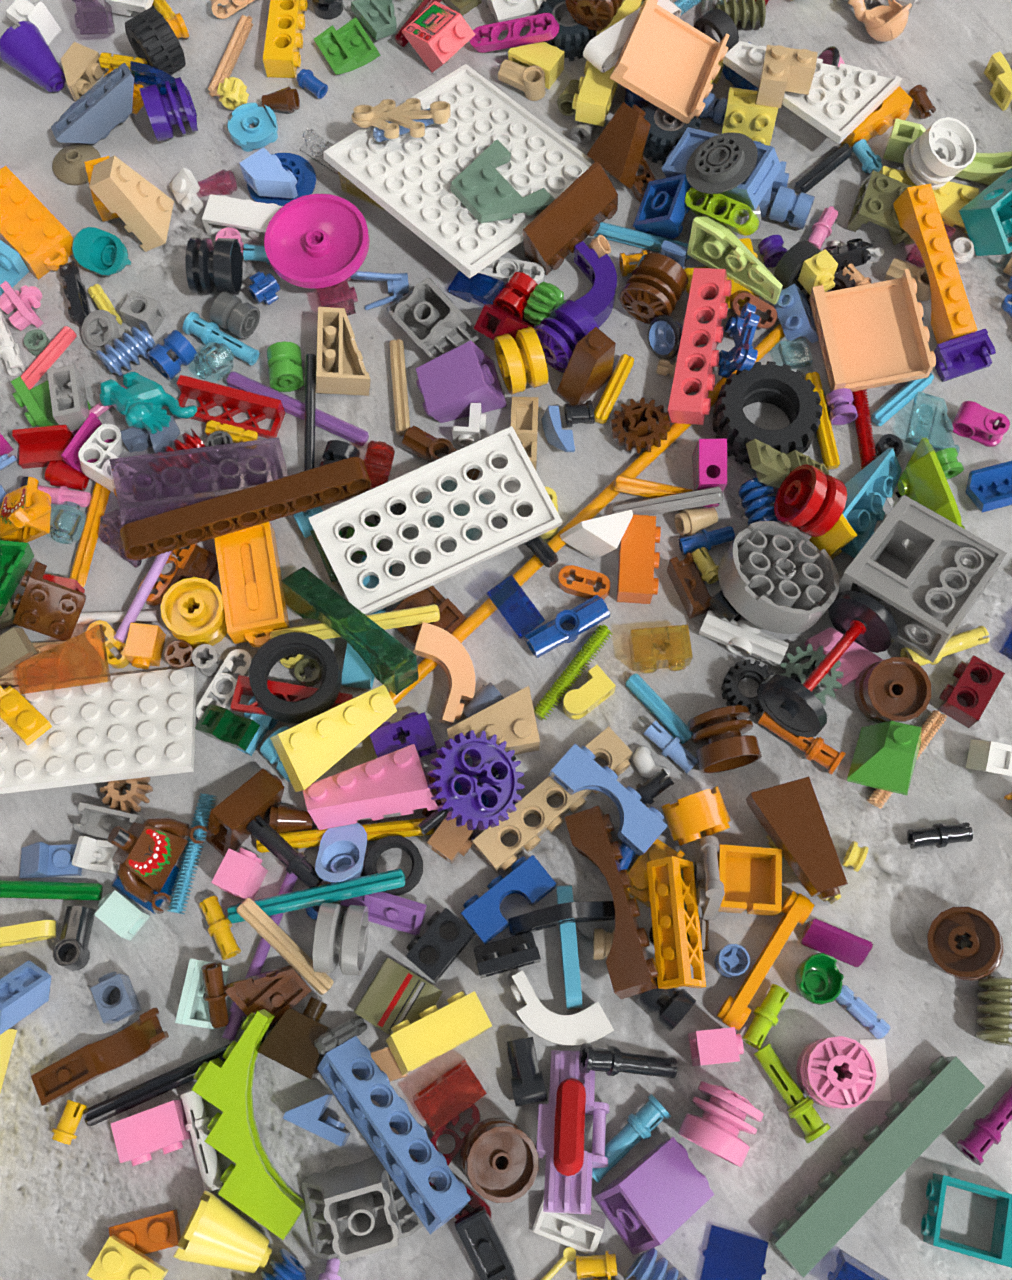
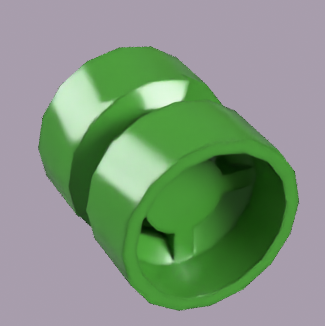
M285 341L269 346L266 352L270 387L279 392H292L300 389L304 385L300 347L295 343Z

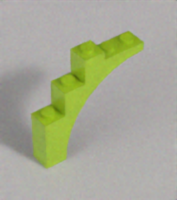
M263 1009L257 1011L256 1014L252 1012L246 1018L241 1027L244 1031L238 1042L232 1041L223 1054V1058L226 1059L225 1062L216 1058L209 1063L205 1061L194 1075V1079L197 1082L193 1086L192 1091L223 1112L222 1114L217 1112L207 1126V1130L210 1133L204 1142L236 1163V1166L231 1163L222 1175L220 1182L224 1185L218 1194L284 1240L306 1207L305 1200L286 1184L273 1167L261 1143L254 1118L252 1088L255 1063L258 1056L257 1051L275 1017Z

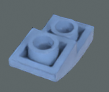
M785 161L780 162L781 170L759 203L761 217L763 218L766 217L768 207L772 208L780 186L787 187L789 173H785Z

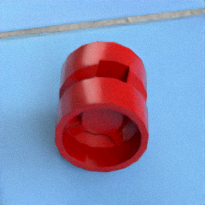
M514 272L505 284V288L494 299L493 304L522 320L527 300H529L531 293H533L538 284L529 275L522 272Z

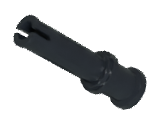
M583 1043L580 1049L579 1068L582 1073H589L591 1070L606 1072L608 1076H615L619 1072L666 1077L669 1079H674L677 1074V1067L671 1066L672 1064H677V1060L674 1057L667 1058L621 1052L616 1046H609L606 1049L592 1047L590 1043Z

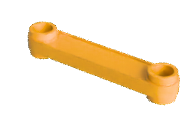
M792 891L781 908L784 916L735 997L729 995L719 1009L717 1017L721 1019V1022L729 1027H735L737 1031L742 1028L751 1013V1009L747 1006L797 923L802 925L812 912L815 904L810 902V899L795 891Z

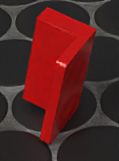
M67 425L12 430V436L19 444V465L22 469L47 467L52 460L65 462L61 455L74 438Z

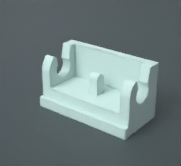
M196 959L189 960L175 1023L216 1030V1028L212 1027L210 1021L208 1001L203 1000L205 986L201 971L203 965L213 962ZM222 965L224 985L227 983L230 966Z

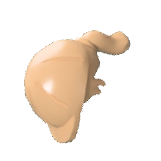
M864 0L848 1V4L853 6L856 19L865 24V29L869 36L881 42L891 41L904 31L908 22L909 9L912 6L911 3L902 6L895 0H888L889 6L880 5L867 10Z

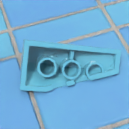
M888 448L844 484L847 488V500L842 514L857 536L841 550L854 559L874 534L877 521L883 520L885 512L882 509L885 500L892 497L902 469L893 448Z

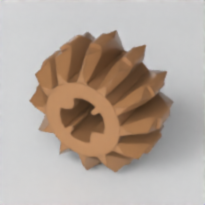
M143 777L107 782L108 785L99 788L100 792L105 794L102 802L105 805H110V809L130 813L133 808L136 812H141L139 803L141 801L150 803V799L145 794L153 791V787L147 785L151 778ZM127 785L131 786V789L129 791L127 790ZM124 788L126 789L125 791L127 792L125 795L122 793V791H123Z

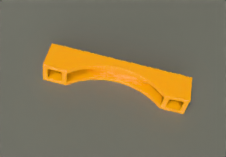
M931 184L907 187L893 203L900 227L913 239L926 266L931 291V326L938 345L976 332L977 327Z

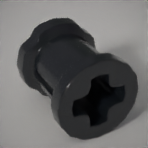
M587 400L585 404L570 406L569 403L564 404L567 428L578 423H595L591 400Z

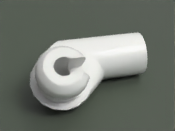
M645 746L638 747L633 754V763L639 774L644 778L650 779L663 768L668 775L660 780V782L668 779L671 769L655 765L650 755V749Z

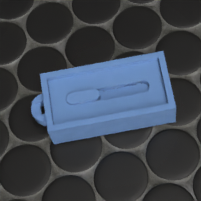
M688 127L677 145L672 147L673 150L666 157V162L661 168L665 177L686 174V165L694 150L709 138L719 134ZM755 143L758 157L755 168L749 177L737 187L719 193L746 204L752 210H756L782 168L775 148Z

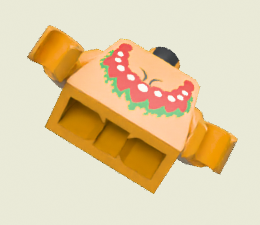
M23 477L20 488L5 495L0 510V540L28 543L50 533L51 496L38 489L39 481L36 478Z

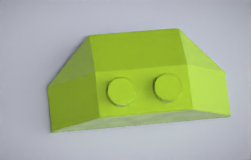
M927 437L922 438L898 480V491L901 496L909 497L965 529L961 523V515L937 455Z

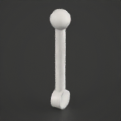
M839 240L831 242V246L841 247L847 245L842 244ZM881 247L866 249L877 259L882 258L884 255V249Z

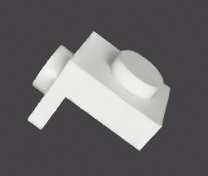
M470 403L469 427H452L454 444L467 447L480 441L481 430H486L487 414H482L481 403Z
M80 836L72 859V865L93 872L118 875V866L112 861V857L118 847L108 841Z

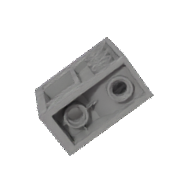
M903 495L845 570L839 584L838 594L849 590L861 592L874 598L893 616L898 627V635L895 640L933 663L988 586L1007 553ZM885 550L912 565L904 578L877 563ZM955 581L958 583L959 588H951L947 585V582ZM934 601H943L946 605V608H938L934 604Z

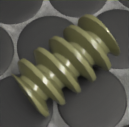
M717 0L715 4V9H721L726 12L736 26L738 21H741L742 29H745L748 21H750L752 29L755 28L757 21H760L761 29L764 26L766 18L765 0H727V2L726 0Z
M988 976L978 981V986L987 991L977 994V998L986 1003L977 1006V1012L986 1017L976 1019V1024L985 1029L976 1032V1038L990 1044L1012 1046V1042L1009 1041V1038L1012 1037V1029L1009 1028V1025L1012 1024V1016L1010 1015L1012 1011V1002H1010L1012 998V978Z

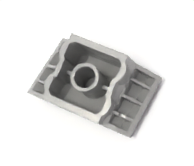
M431 278L419 282L412 291L386 308L393 319L432 360L470 340L474 343L484 336L473 329L475 325L454 305L452 300Z
M376 1155L348 1166H335L326 1174L314 1172L301 1182L316 1257L327 1260L340 1257L341 1263L399 1246L398 1239L411 1236L424 1226Z

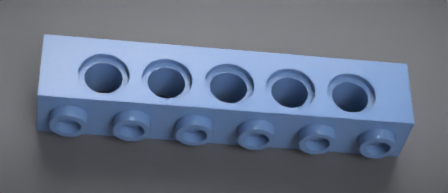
M357 1036L327 1052L317 1070L431 1235L456 1216L471 1200L467 1194L466 1187L452 1173L443 1154L433 1146L424 1127L414 1119L408 1110L405 1100L398 1096L390 1085L388 1076L378 1068L371 1058L369 1049L359 1041ZM353 1074L358 1075L361 1080L357 1079ZM371 1100L376 1101L380 1107L374 1105ZM390 1127L395 1128L399 1134L394 1133ZM409 1154L415 1156L418 1162L412 1160ZM429 1182L433 1183L438 1191L434 1190L429 1185Z

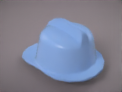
M357 823L329 828L323 834L315 863V871L319 878L330 883H336L361 876L367 846V833L362 825Z

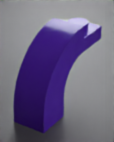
M582 241L575 246L574 263L590 280L593 287L587 294L574 302L584 307L600 327L608 319L614 307L617 273L612 260L607 254L598 258L595 250L589 248Z

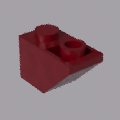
M485 304L473 329L492 340L497 336L509 334L516 341L518 330L534 327L497 305Z

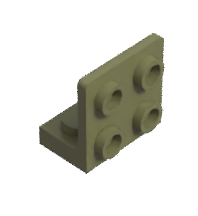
M873 170L860 185L847 229L856 232L862 224L866 225L870 221L900 235L906 231L899 225L893 203L907 187L912 186Z

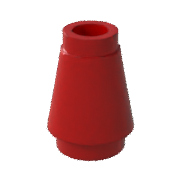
M61 460L50 461L45 471V480L50 482L51 486H66L70 489L85 491L89 483V477Z

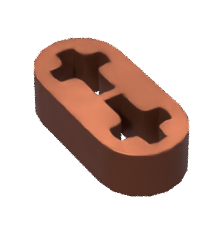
M739 290L731 296L730 307L737 315L740 316L743 308L739 309L740 305L737 301L746 298V302L756 306V311L757 309L762 312L767 311L769 315L768 320L763 319L761 321L760 317L758 327L766 329L776 323L777 311L770 304L745 290Z

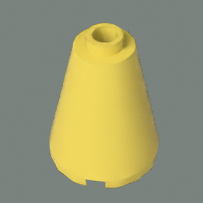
M205 1190L199 1199L201 1202L198 1209H194L177 1245L180 1248L175 1251L173 1257L181 1261L255 1273L258 1267L264 1269L272 1253V1248L268 1247L269 1239L212 1192L210 1193Z

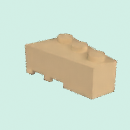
M529 686L448 728V739L452 738L454 740V736L459 733L465 736L471 730L474 731L475 735L485 731L486 740L489 736L497 735L496 744L506 741L507 744L504 750L506 752L514 750V755L539 751L540 739ZM465 753L464 759L466 760L467 758H470V756Z

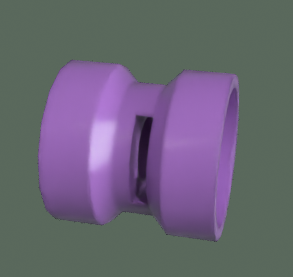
M841 388L826 395L827 407L831 409L829 413L831 424L845 425L857 419L858 414L856 407L852 405L854 398L850 389Z

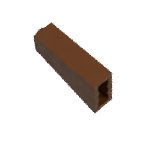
M805 777L751 792L746 798L747 805L776 847L782 849L783 857L810 896L813 897L821 894L822 899H827L840 895L839 889L847 885L848 882L810 778Z

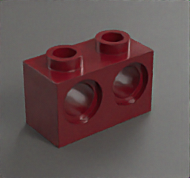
M974 655L966 663L961 661L952 676L956 677L952 686L947 684L939 696L942 703L938 710L970 728L979 721L1005 673ZM970 674L976 675L980 683L974 682ZM957 697L963 698L967 703V707L961 706L957 701Z

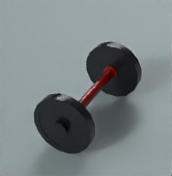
M849 590L841 592L828 608L829 618L834 628L842 633L843 637L803 684L787 676L774 674L767 676L758 687L757 697L762 708L773 721L785 730L806 738L816 737L827 724V713L822 703L812 693L814 688L853 642L858 643L870 652L879 653L886 651L897 638L898 627L893 616L882 604L861 592Z

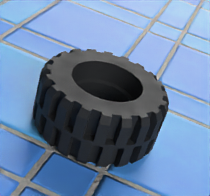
M767 361L766 365H761V362H755L750 371L737 370L736 374H731L726 379L725 385H722L718 395L712 425L713 431L717 433L716 439H727L728 456L734 455L736 457L735 461L741 465L744 462L751 464L746 443L753 439L770 445L772 448L785 454L794 450L803 454L808 450L820 425L822 407L819 405L821 401L819 393L817 391L813 392L815 386L809 379L806 381L804 374L799 370L794 372L790 369L791 366L786 364L778 366L776 362ZM756 402L773 404L787 415L790 425L778 430L760 428L748 420L743 412V408Z

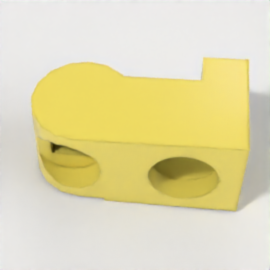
M595 665L588 671L587 679L589 681L579 689L567 692L564 696L563 711L568 718L573 720L583 718L615 693L616 685L598 665Z

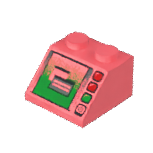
M434 1L401 31L432 73L475 36V33L460 13L437 1Z

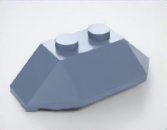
M125 63L105 75L60 116L58 122L56 121L51 126L58 142L96 144L100 139L106 138L115 126L127 120L129 114L132 113L134 77Z

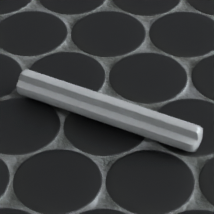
M719 486L614 505L613 514L632 510L633 515H656L721 503L723 495Z

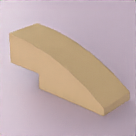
M512 397L510 427L512 426L536 470L539 397Z

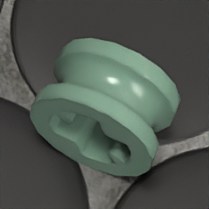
M39 329L29 331L24 337L25 346L34 356H38L50 343L46 333ZM37 340H40V341H39V345L34 346V345H36V343H37L36 341H37Z

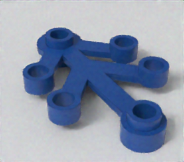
M746 302L741 310L740 317L736 316L734 318L731 316L726 323L725 332L728 333V336L733 337L735 346L729 352L724 350L719 352V376L728 378L736 370L750 371L757 359L758 351L753 349L752 342L760 316L755 314L756 306Z

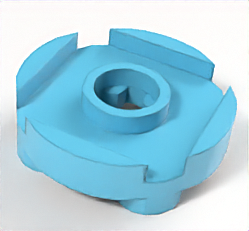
M257 103L243 104L232 112L233 117L230 121L228 119L227 125L230 136L237 145L241 146L243 151L250 152L254 149L262 148L275 142L278 138L276 115L266 105L263 108L258 107ZM254 123V125L257 126L255 128H250L249 125Z

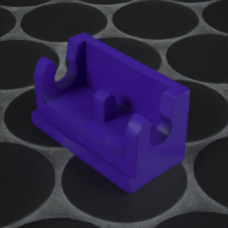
M985 328L938 344L934 350L936 357L935 369L942 382L991 366L993 362L990 355L996 354V350L988 336L987 329Z

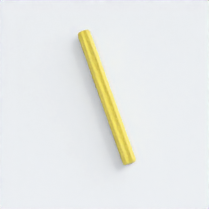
M434 604L360 616L358 618L353 617L271 631L270 639L285 633L302 632L312 634L324 640L418 625L423 622H437L440 620V611L438 606Z

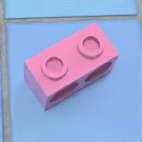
M735 1027L688 1033L692 1066L739 1062V1054L744 1053L741 1034H736Z

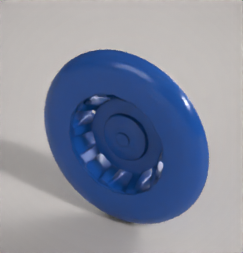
M275 153L282 167L286 171L290 170L297 180L295 186L298 196L294 199L312 194L316 185V174L312 165L305 158L293 153ZM247 184L249 194L255 202L274 203L284 206L294 200L293 198L258 196Z

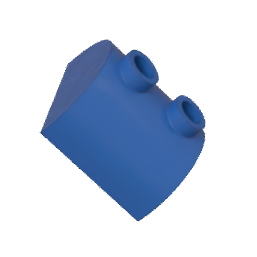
M686 174L654 180L648 183L633 224L636 230L669 239H674L681 234L683 230L682 222L685 214L690 210L685 202V196L688 190L692 188L686 178Z

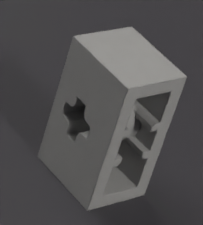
M74 364L47 370L54 419L59 425H67L70 431L79 430L89 416L85 381Z

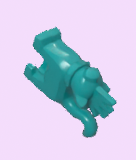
M129 372L123 375V385L127 389L112 379L100 384V401L102 405L114 406L120 414L125 416L128 426L138 429L146 428L151 434L157 433V430L163 431L162 426L169 427L171 416L167 415V410L162 409L164 406L168 407L171 414L178 418L188 419L194 417L197 412V407L194 405L180 407L179 401L166 393L162 385L137 372Z

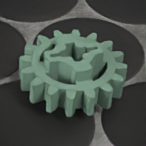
M808 644L807 651L804 652L799 646L796 647L797 655L793 656L790 653L786 655L789 663H781L780 665L781 669L786 671V673L779 675L789 678L794 676L803 684L806 680V675L804 674H810L814 667L816 669L826 657L823 646H820L817 651H813L812 645ZM811 658L810 661L807 663H804L802 665L798 664L800 661L804 659ZM837 661L830 669L831 676L826 674L814 688V690L820 687L824 688L822 692L814 694L823 706L826 705L825 698L827 696L832 699L836 698L833 689L842 688V684L836 681L837 679L844 678L843 672L836 671L841 666L840 661Z

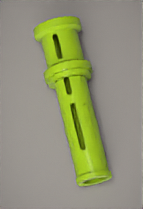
M769 1043L753 1055L757 1058L788 1105L789 1117L796 1120L806 1135L804 1140L806 1143H810L826 1133L831 1127L828 1123L823 1122L813 1107L814 1101L812 1098L803 1095Z

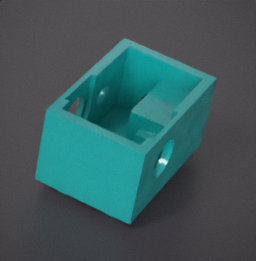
M1012 168L959 210L968 236L974 245L976 256L1006 255L1012 251V242L1008 243L1007 238L1012 237Z

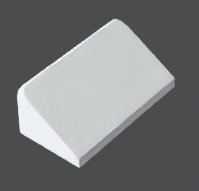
M543 1195L532 1232L588 1255H595L604 1231L606 1215L594 1209H591V1215L543 1212Z

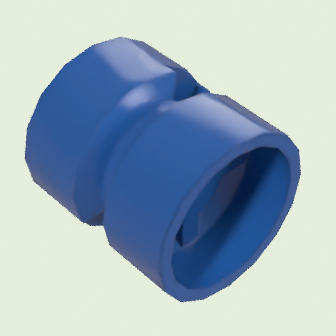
M173 330L163 339V345L157 344L146 353L152 365L168 380L173 379L181 372V365L188 366L198 357L191 343L177 330ZM167 352H169V354L175 359L174 362H173V360L166 354Z

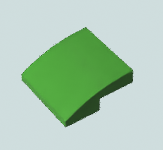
M356 17L337 31L332 25L314 38V41L336 75L353 71L381 56Z

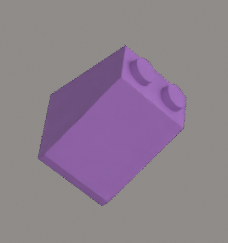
M471 340L415 368L418 376L416 383L425 400L423 408L429 417L432 416L440 423L469 417L470 403H481L482 413L507 406L494 361Z
M672 1137L656 1146L593 1198L630 1252L635 1255L661 1245L715 1194L710 1189L707 1178L695 1168L688 1158V1153L684 1146Z

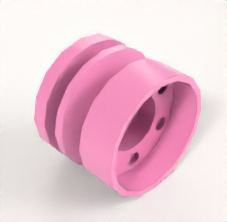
M843 1036L817 1039L808 1044L799 1055L796 1067L798 1084L804 1094L812 1098L814 1103L828 1108H852L865 1102L874 1090L877 1076L874 1060L867 1049L856 1040ZM841 1066V1071L845 1073V1077L837 1078L838 1074L833 1071L834 1067Z
M701 1081L698 1090L709 1096L710 1099L707 1102L698 1097L693 1098L692 1102L704 1111L703 1115L699 1117L686 1113L678 1134L741 1168L750 1147L738 1137L739 1132L743 1131L756 1135L757 1129L744 1121L747 1116L761 1122L764 1114L743 1096L723 1086Z

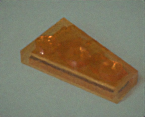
M99 624L78 636L66 640L62 644L16 665L20 694L110 682L103 625Z

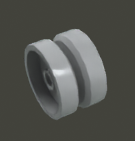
M322 903L318 912L314 933V972L333 973L339 961L342 974L361 975L368 945L369 913L367 906L350 905L343 919V910L340 904Z

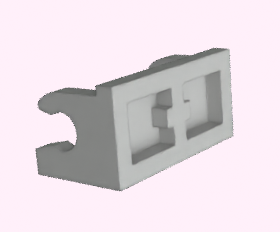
M80 802L77 811L79 814H82L80 823H74L73 827L76 832L80 833L79 837L87 836L96 840L108 841V836L114 827L120 826L128 831L134 822L143 824L145 820L135 814Z

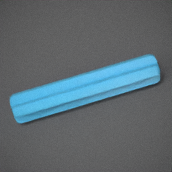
M930 373L928 378L909 381L872 414L871 421L876 426L885 424L931 384L934 375Z
M635 673L627 679L626 687L675 738L678 737L681 740V744L691 739L693 733L689 731V727L638 674Z

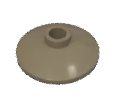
M76 143L68 145L61 149L54 157L52 164L53 172L58 180L67 185L86 184L89 181L84 162L101 158V155L97 149L88 144Z

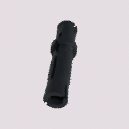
M260 815L248 824L246 830L286 866V871L289 874L293 873L308 888L320 885L323 879L318 877L315 867L306 860L307 856L303 852L299 853Z

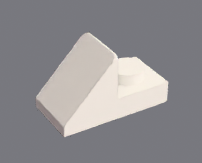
M15 0L6 10V17L18 26H21L18 23L21 21H30L35 24L48 46L62 33L61 28L41 1L34 6L28 0Z

